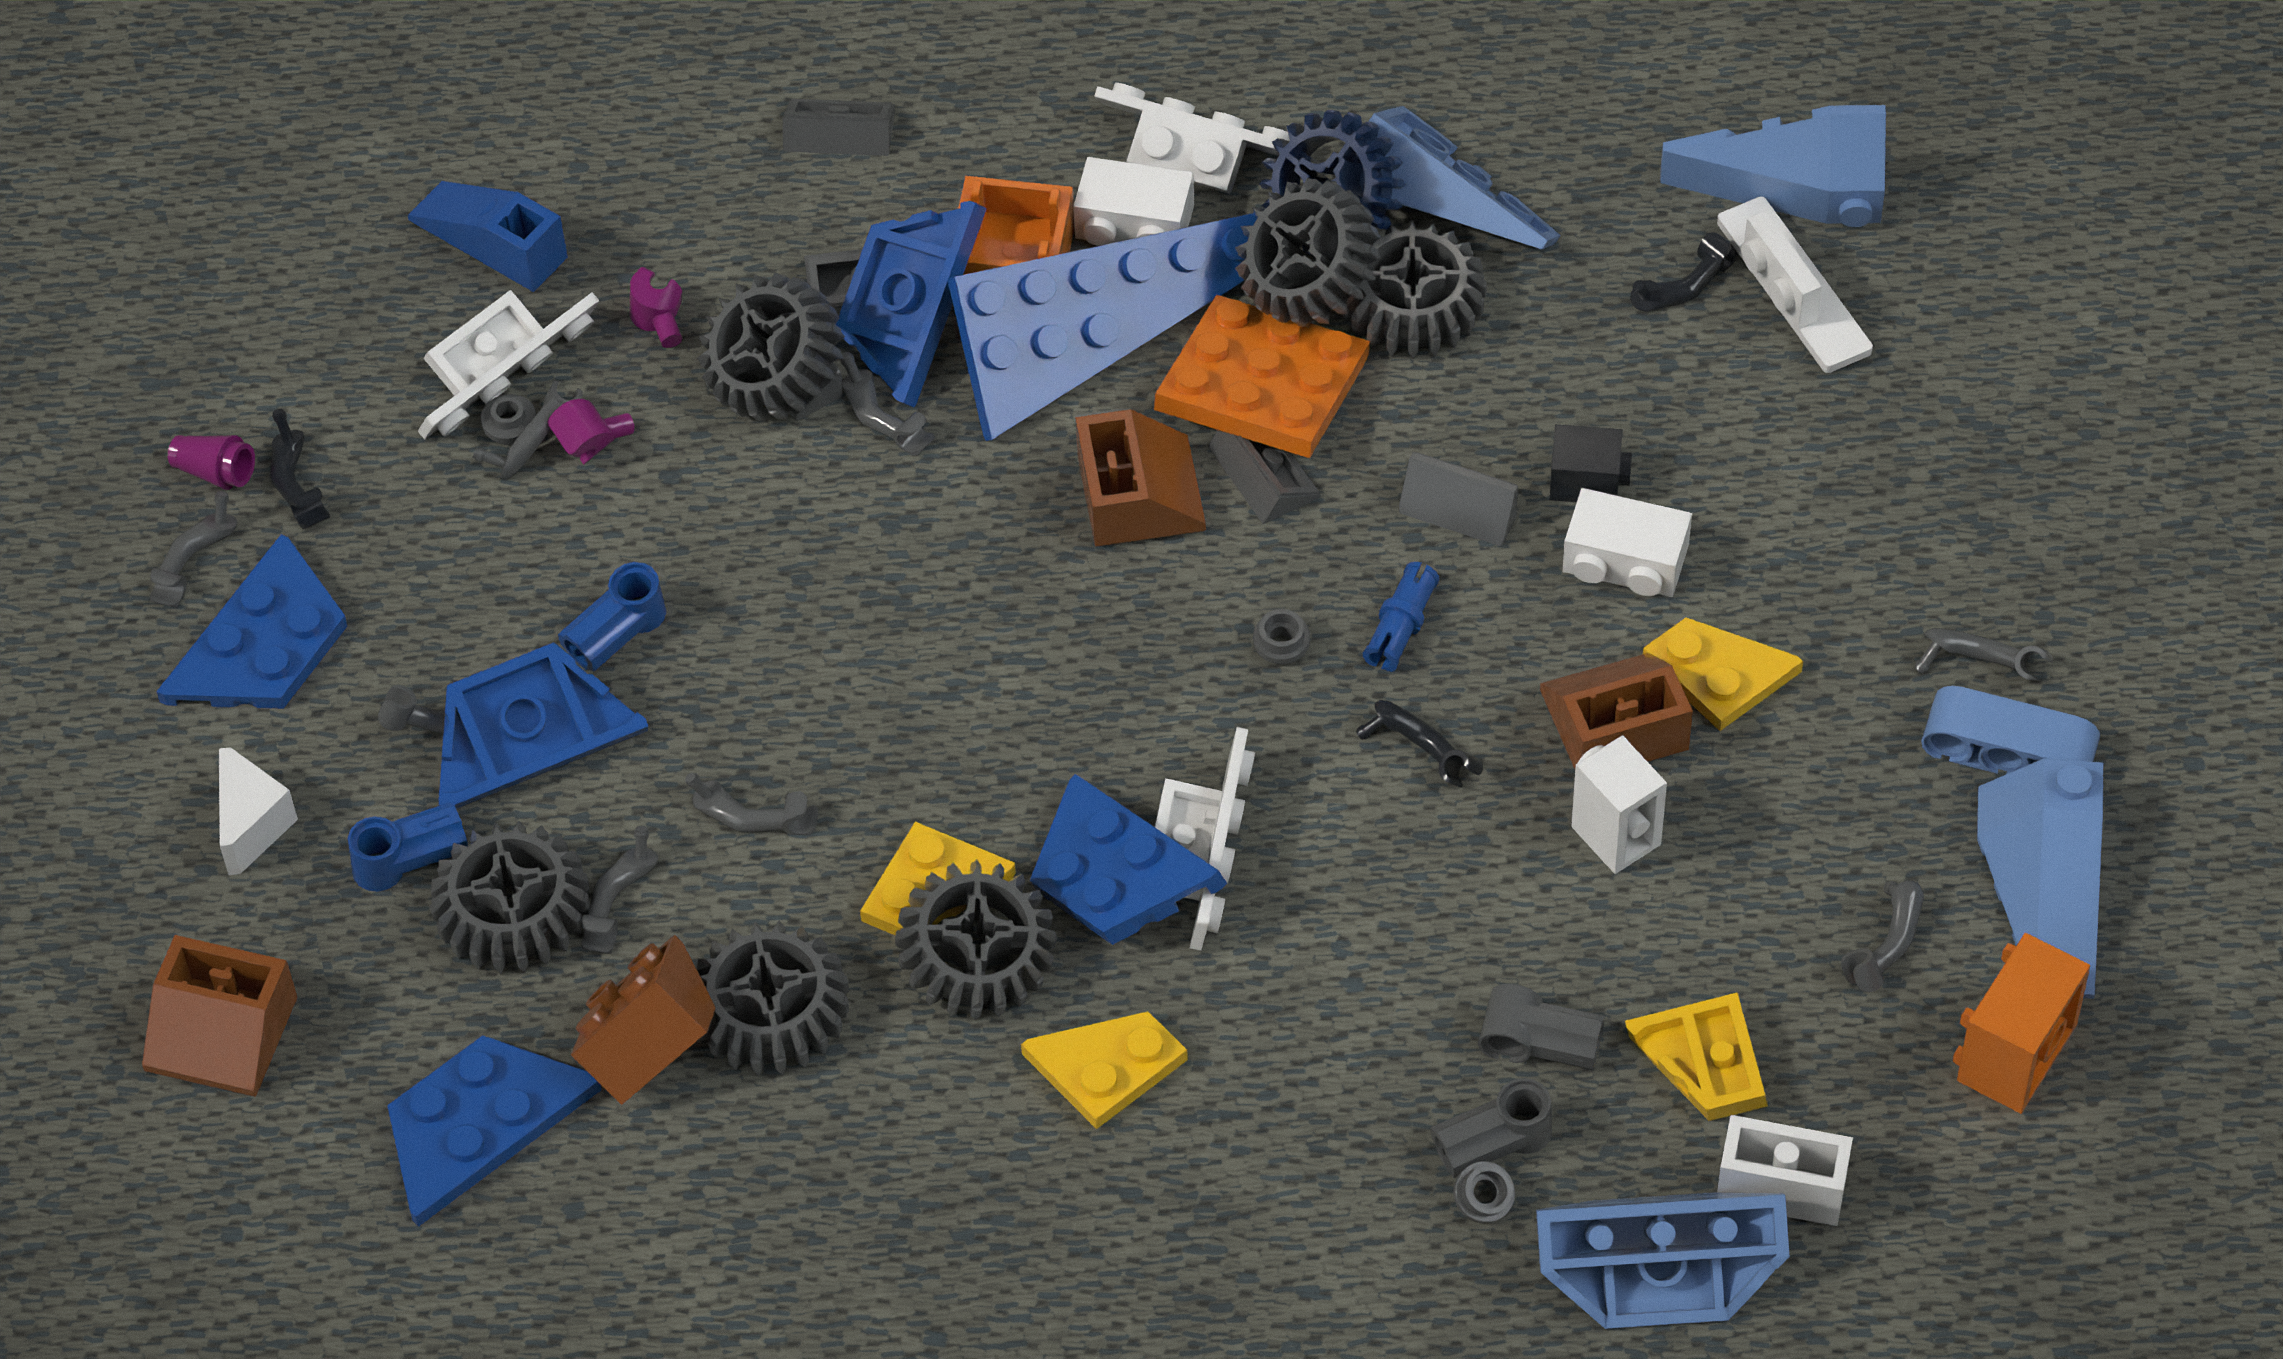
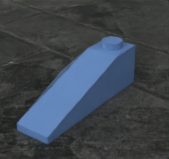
M1885 105L1826 106L1813 109L1811 119L1783 124L1780 117L1763 120V129L1736 135L1728 129H1722L1663 142L1660 181L1662 184L1740 203L1748 202L1757 197H1764L1774 211L1826 224L1842 223L1848 227H1861L1868 223H1881L1885 193Z
M1404 106L1374 113L1368 121L1380 127L1377 138L1387 137L1394 142L1386 157H1399L1403 162L1398 169L1392 171V178L1402 179L1406 185L1399 190L1392 189L1391 199H1397L1402 205L1539 249L1554 245L1561 235L1518 198L1503 191H1500L1497 196L1489 189L1493 183L1490 180L1492 177L1480 166H1472L1462 160L1455 161L1449 155L1454 153L1458 147ZM1364 169L1360 175V185L1363 191L1365 188Z
M2043 758L1978 787L1977 841L1992 873L1998 899L2002 901L2013 931L2012 937L2015 945L2017 946L2026 932L2090 964L2083 998L2094 999L2103 821V763Z

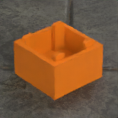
M965 176L960 203L972 201L987 209L963 275L1070 252L1075 229L1073 187Z
M2026 932L2017 946L2007 943L2003 949L2001 959L2005 964L1976 1010L1966 1008L1962 1013L1960 1024L1967 1028L1964 1045L1958 1046L1953 1056V1062L1959 1066L1958 1082L2020 1114L2024 1111L2078 1024L2091 966Z

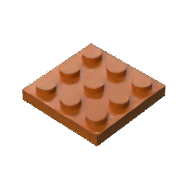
M1216 295L1156 391L1154 410L1310 458L1362 370L1369 355L1370 341L1312 323L1309 328L1305 326L1300 327L1292 322L1291 319L1286 323H1281L1274 319L1271 314L1266 315L1256 306Z

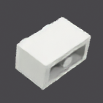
M1087 157L1073 206L1075 238L1087 240L1093 245L1101 246L1188 227L1194 208L1193 172Z
M1581 488L1564 541L1563 572L1574 574L1579 580L1587 583L1604 581L1626 586L1633 592L1643 596L1661 594L1673 597L1689 546L1692 513Z
M1623 735L1606 746L1597 745L1591 748L1576 764L1571 827L1614 874L1661 845L1667 782Z
M1731 1115L1720 1167L1717 1192L1784 1193L1786 1196L1787 1217L1838 1226L1853 1137Z

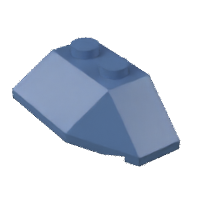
M1713 1192L1593 1200L1536 1210L1541 1274L1605 1329L1727 1321L1749 1300L1770 1275L1790 1257L1786 1196L1784 1193Z

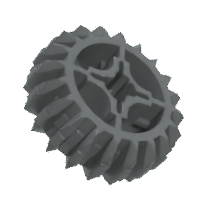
M1307 178L1302 187L1297 183L1287 182L1283 197L1277 192H1268L1270 205L1265 210L1260 207H1252L1257 220L1253 226H1241L1243 234L1248 237V241L1235 247L1238 256L1244 259L1235 268L1239 277L1245 280L1241 288L1248 297L1254 300L1256 308L1266 315L1271 314L1274 319L1281 323H1286L1291 319L1298 326L1309 328L1313 319L1319 323L1329 324L1332 309L1339 314H1348L1346 301L1351 296L1356 299H1364L1361 289L1358 288L1363 280H1376L1373 271L1367 268L1368 264L1381 259L1379 251L1372 246L1381 238L1378 230L1371 225L1374 220L1372 213L1362 205L1359 197L1349 190L1345 191L1335 182L1326 181L1322 184L1316 179ZM1301 244L1309 249L1308 251L1316 257L1315 262L1309 259L1307 254L1300 249Z
M1412 220L1406 230L1398 231L1391 225L1385 231V236H1381L1372 245L1379 251L1381 259L1369 263L1367 267L1373 271L1376 280H1363L1358 288L1361 289L1364 299H1356L1351 296L1346 301L1348 314H1343L1345 321L1351 322V328L1354 331L1355 337L1367 334V340L1370 341L1371 349L1382 344L1383 341L1387 342V350L1391 357L1399 349V346L1408 347V352L1414 359L1419 351V347L1427 346V349L1436 356L1440 349V341L1455 348L1460 340V334L1471 336L1472 329L1475 327V321L1480 320L1484 311L1487 282L1484 280L1480 258L1473 257L1470 243L1457 244L1458 239L1455 236L1454 230L1442 236L1438 235L1434 223L1426 231L1417 230ZM1409 281H1414L1415 296L1410 294Z
M774 273L770 280L764 276L755 275L751 289L746 285L736 284V297L732 301L719 298L723 310L718 317L706 316L709 325L713 328L711 333L699 337L702 346L708 350L697 358L701 366L707 370L702 378L705 380L706 385L713 390L712 394L715 395L716 400L726 407L730 406V410L741 417L749 418L751 416L757 421L767 423L771 416L787 421L791 407L797 411L806 412V398L810 395L823 398L819 385L824 379H836L834 372L829 366L832 362L843 359L840 349L834 345L845 338L841 329L835 325L840 317L837 315L836 310L829 305V302L826 300L827 297L818 289H812L811 285L801 278L793 277L789 279L785 275ZM793 313L787 318L781 315L780 317L774 320H769V318L776 316L778 314ZM768 375H772V378L762 382L747 383L755 377L761 380Z
M518 821L512 832H503V829L495 822L492 835L482 837L472 830L470 846L467 847L453 843L451 850L453 860H439V867L437 868L439 877L432 879L430 887L432 904L430 905L433 920L437 922L440 938L444 940L445 944L451 943L452 951L457 955L458 959L470 954L471 963L479 970L492 958L494 968L500 974H502L509 960H516L517 966L525 973L529 964L528 957L537 955L539 960L548 965L551 957L550 946L567 952L568 945L570 944L568 934H581L582 916L584 914L588 915L590 903L587 890L590 887L587 874L583 872L579 855L576 854V851L568 850V845L561 835L549 839V834L542 825L531 834H527L526 827L520 821ZM507 884H510L512 888L513 908L508 906L506 898Z
M977 859L971 863L969 874H962L960 868L953 862L947 867L946 881L931 872L926 877V890L914 887L909 894L908 900L911 907H904L900 910L898 923L903 928L896 931L895 945L898 948L904 949L899 955L898 963L900 968L913 970L909 978V984L912 989L929 985L926 994V1001L929 1006L944 997L949 1000L947 1012L950 1016L959 1011L960 1004L970 1005V1014L974 1020L981 1016L982 1008L985 1004H989L992 1011L999 1017L1005 1012L1006 998L1021 1007L1027 999L1026 989L1039 990L1044 980L1041 972L1051 970L1054 956L1049 950L1055 948L1057 940L1056 933L1047 929L1051 926L1053 920L1051 910L1038 909L1042 901L1040 889L1023 894L1026 881L1023 874L1014 877L1008 882L1003 879L1004 867H1002L1001 863L993 868L992 875L982 874V866ZM960 905H966V911L960 917L943 919L942 925H931L945 911ZM988 907L1001 912L1010 920L998 919L992 915ZM973 921L976 922V935H979L981 943L979 958H976L975 944H972L971 929ZM1009 954H1021L1006 969L985 975L986 967L991 962L1008 959ZM940 958L951 959L959 963L964 973L951 968Z
M780 920L772 932H763V929L755 921L750 935L743 937L732 929L729 935L730 944L728 946L712 941L711 948L709 949L711 959H698L696 969L716 1007L707 1033L699 1039L701 1043L709 1044L710 1053L714 1055L715 1060L728 1055L729 1065L736 1071L748 1059L751 1061L752 1071L758 1077L765 1068V1063L774 1062L776 1070L783 1076L787 1067L786 1060L795 1058L800 1065L806 1068L809 1062V1048L812 1051L826 1055L827 1048L829 1047L828 1037L840 1038V1032L842 1031L841 1019L847 1018L849 1012L847 997L849 985L847 976L842 972L841 960L837 957L836 953H828L827 944L823 941L822 936L809 941L808 932L805 931L803 926H800L790 935L786 934L785 926ZM765 984L769 985L771 996H773V1010H769L764 992ZM798 1015L797 1017H795V1018H793L792 1020L788 1021V1020H789L790 1018H792L793 1016Z

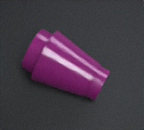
M177 435L169 445L168 462L173 468H178L224 490H230L233 486L243 487L248 483L255 467V453L253 447L248 443H244L242 438L237 435Z

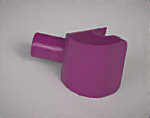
M641 267L630 281V319L640 329L656 331L664 348L675 347L683 339L675 320L682 302V289L673 279L663 289L653 288L650 283L655 276V272Z
M574 399L562 404L548 419L549 427L565 451L573 457L580 456L583 465L616 438L634 433V422L629 413L603 419L593 403L585 399Z

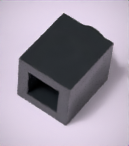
M1555 424L1549 500L1577 502L1581 488L1618 496V485L1630 486L1632 452H1621L1623 429Z

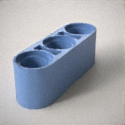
M1946 686L1939 689L1934 697L1921 743L1926 753L1934 758L1941 759L1942 755L1950 756V762L1993 773H1998L2000 769L2007 771L2006 774L2043 758L2093 762L2100 740V732L2090 721L2075 715L1965 687Z

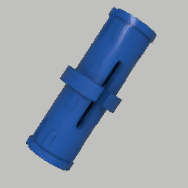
M1410 562L1406 565L1403 571L1404 574L1393 597L1386 599L1379 610L1378 615L1381 621L1369 645L1366 646L1363 652V658L1369 665L1376 667L1384 652L1386 659L1381 669L1390 672L1396 670L1411 634H1418L1423 625L1424 615L1422 612L1434 588L1439 583V575L1432 567L1426 565L1419 580L1416 576L1421 568V562Z

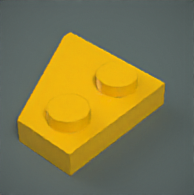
M1684 618L1643 648V654L1650 653L1673 666L1689 703L1719 731L1800 674L1803 667V661L1796 655L1689 618Z

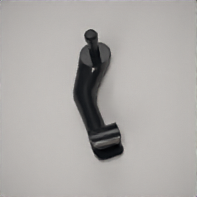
M1714 232L1707 233L1697 250V256L1702 261L1692 273L1683 279L1669 282L1635 281L1630 296L1632 305L1640 311L1650 312L1695 299L1719 271L1725 272L1734 264L1736 260L1735 249L1721 235Z
M276 409L273 411L272 417L278 426L280 434L272 441L270 478L272 484L290 505L291 511L300 527L306 529L330 518V514L321 501L323 495L318 487L305 492L297 482L294 471L302 451L305 435L301 430H290L286 419V412L283 409Z
M1387 700L1375 702L1374 706L1378 715L1365 725L1359 726L1356 730L1361 740L1369 738L1373 732L1384 724L1392 731L1401 733L1439 762V774L1444 781L1459 788L1463 787V783L1459 779V770L1463 764L1470 772L1476 775H1480L1483 771V763L1478 758L1463 751L1455 750L1429 724Z

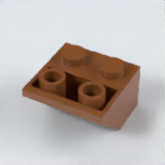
M1132 409L1075 417L1078 461L1095 547L1206 531V522L1187 434Z
M1650 653L1540 683L1541 694L1574 769L1580 758L1588 750L1597 745L1606 746L1622 735L1647 762L1689 750L1693 710L1673 666Z
M174 935L153 983L142 1061L144 1071L256 1097L298 998L287 960Z
M673 935L659 948L654 943L646 946L629 964L628 969L631 973L617 985L611 979L602 984L587 1000L586 1006L590 1010L576 1026V1030L580 1034L571 1056L621 1105L707 1033L716 1009L683 942L676 935Z

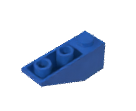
M441 181L408 214V220L532 292L568 258L561 216L519 192Z

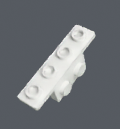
M1115 83L1113 90L1097 86L1094 95L1105 106L1141 116L1126 162L1193 172L1195 184L1229 194L1234 186L1246 147L1279 156L1272 141H1275L1277 138L1290 141L1288 132L1274 127L1264 126L1262 134L1243 129L1244 120L1226 113L1215 111L1212 119L1193 114L1195 106L1174 98L1164 97L1162 105L1144 100V91L1122 83Z
M1757 197L1718 214L1717 224L1825 373L1836 371L1872 354L1873 345L1766 198Z
M511 290L425 355L424 360L448 387L454 397L425 418L418 430L419 434L425 440L437 430L444 437L453 432L469 418L470 415L465 410L479 398L487 405L491 400L499 397L511 386L507 377L520 367H523L527 373L539 367L553 354L548 346L561 336H564L568 342H571L586 331L594 323V320L589 315L598 304L599 299L593 292L543 329Z
M1239 727L1236 728L1222 791L1166 778L1155 823V828L1219 870L1227 884L1235 855V849L1225 847L1227 832L1238 835L1245 800L1235 798L1237 784L1248 786L1255 752L1244 750L1248 729ZM1207 887L1185 897L1199 901L1190 948L1200 951L1206 932L1218 933L1225 904V898L1216 897L1215 893L1211 895Z

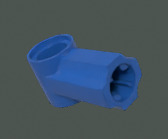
M631 562L617 568L610 576L609 590L558 634L560 644L585 670L596 671L637 633L650 632L659 627L664 621L666 607L658 574L651 566L645 563ZM636 597H644L641 600L630 601Z
M451 802L395 821L375 816L364 818L357 822L349 832L348 845L353 879L358 886L368 891L378 892L387 890L397 884L402 878L403 873L452 857L453 843L468 847L462 821L455 805L452 806ZM374 853H383L379 856H369Z

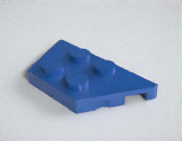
M975 202L960 203V209L939 214L930 210L913 214L905 221L893 219L871 225L839 314L840 319L836 323L845 336L844 340L860 352L861 359L873 373L881 376L893 390V397L897 401L911 407H915L918 402L953 304L947 279L963 275L987 209Z
M282 534L278 537L156 691L159 702L168 706H177L178 700L210 701L212 707H236L241 704H250L256 708L284 709L348 626L344 613L288 537Z
M553 642L447 685L438 806L451 802L452 806L455 805L456 809L647 732L649 726L641 714L631 711L610 693V688L593 674H587L576 665L574 658Z
M1076 774L1068 782L1030 878V882L1035 889H1040L1041 895L1112 945L1137 933L1145 924L1159 922L1178 912L1179 909L1176 901L1204 887H1207L1212 895L1220 891L1227 884L1219 870Z
M482 1035L392 1101L387 1107L413 1222L419 1227L602 1090L601 1084L587 1071Z

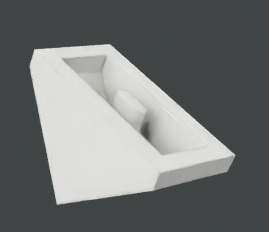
M231 747L219 749L220 849L228 875L241 874L291 827L298 818L289 789Z

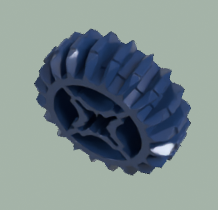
M1327 110L1323 118L1315 113L1305 115L1304 127L1297 123L1287 125L1290 141L1279 138L1272 141L1279 156L1277 159L1266 158V160L1262 161L1267 169H1273L1272 179H1264L1258 183L1262 189L1272 190L1273 193L1277 192L1283 197L1287 182L1300 185L1301 178L1303 183H1305L1307 178L1324 184L1329 180L1324 174L1335 175L1336 178L1331 181L1337 182L1345 191H1351L1360 198L1362 205L1370 210L1374 217L1371 223L1372 226L1382 230L1390 228L1392 224L1385 215L1386 210H1399L1402 207L1397 199H1391L1392 189L1399 190L1406 184L1402 179L1392 178V171L1398 169L1403 162L1399 157H1386L1394 142L1387 137L1377 138L1380 129L1377 124L1373 122L1362 124L1361 116L1356 113L1348 112L1342 117L1340 111ZM1335 140L1345 142L1340 152H1333L1326 161L1316 160L1311 157L1319 147ZM1363 169L1365 174L1364 191L1360 185V175ZM1269 199L1261 205L1265 209L1270 205ZM1302 244V250L1306 254L1312 255L1308 251L1309 249Z

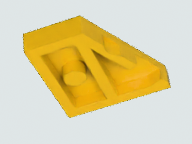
M915 822L861 908V921L896 936V931L903 928L898 923L900 910L904 907H911L908 900L909 894L914 887L926 890V877L931 872L946 881L947 867L953 862L960 868L962 874H969L971 863L977 859L982 866V874L992 875L993 868L1001 863L1002 867H1004L1003 879L1009 882L1016 874L1015 862ZM960 905L945 911L931 925H938L944 918L958 915L966 910V905Z
M1738 992L1625 1021L1629 1038L1708 1121L1768 1106Z
M1148 1011L1030 1038L1021 1044L1022 1055L1096 1129L1188 1060L1187 1049Z

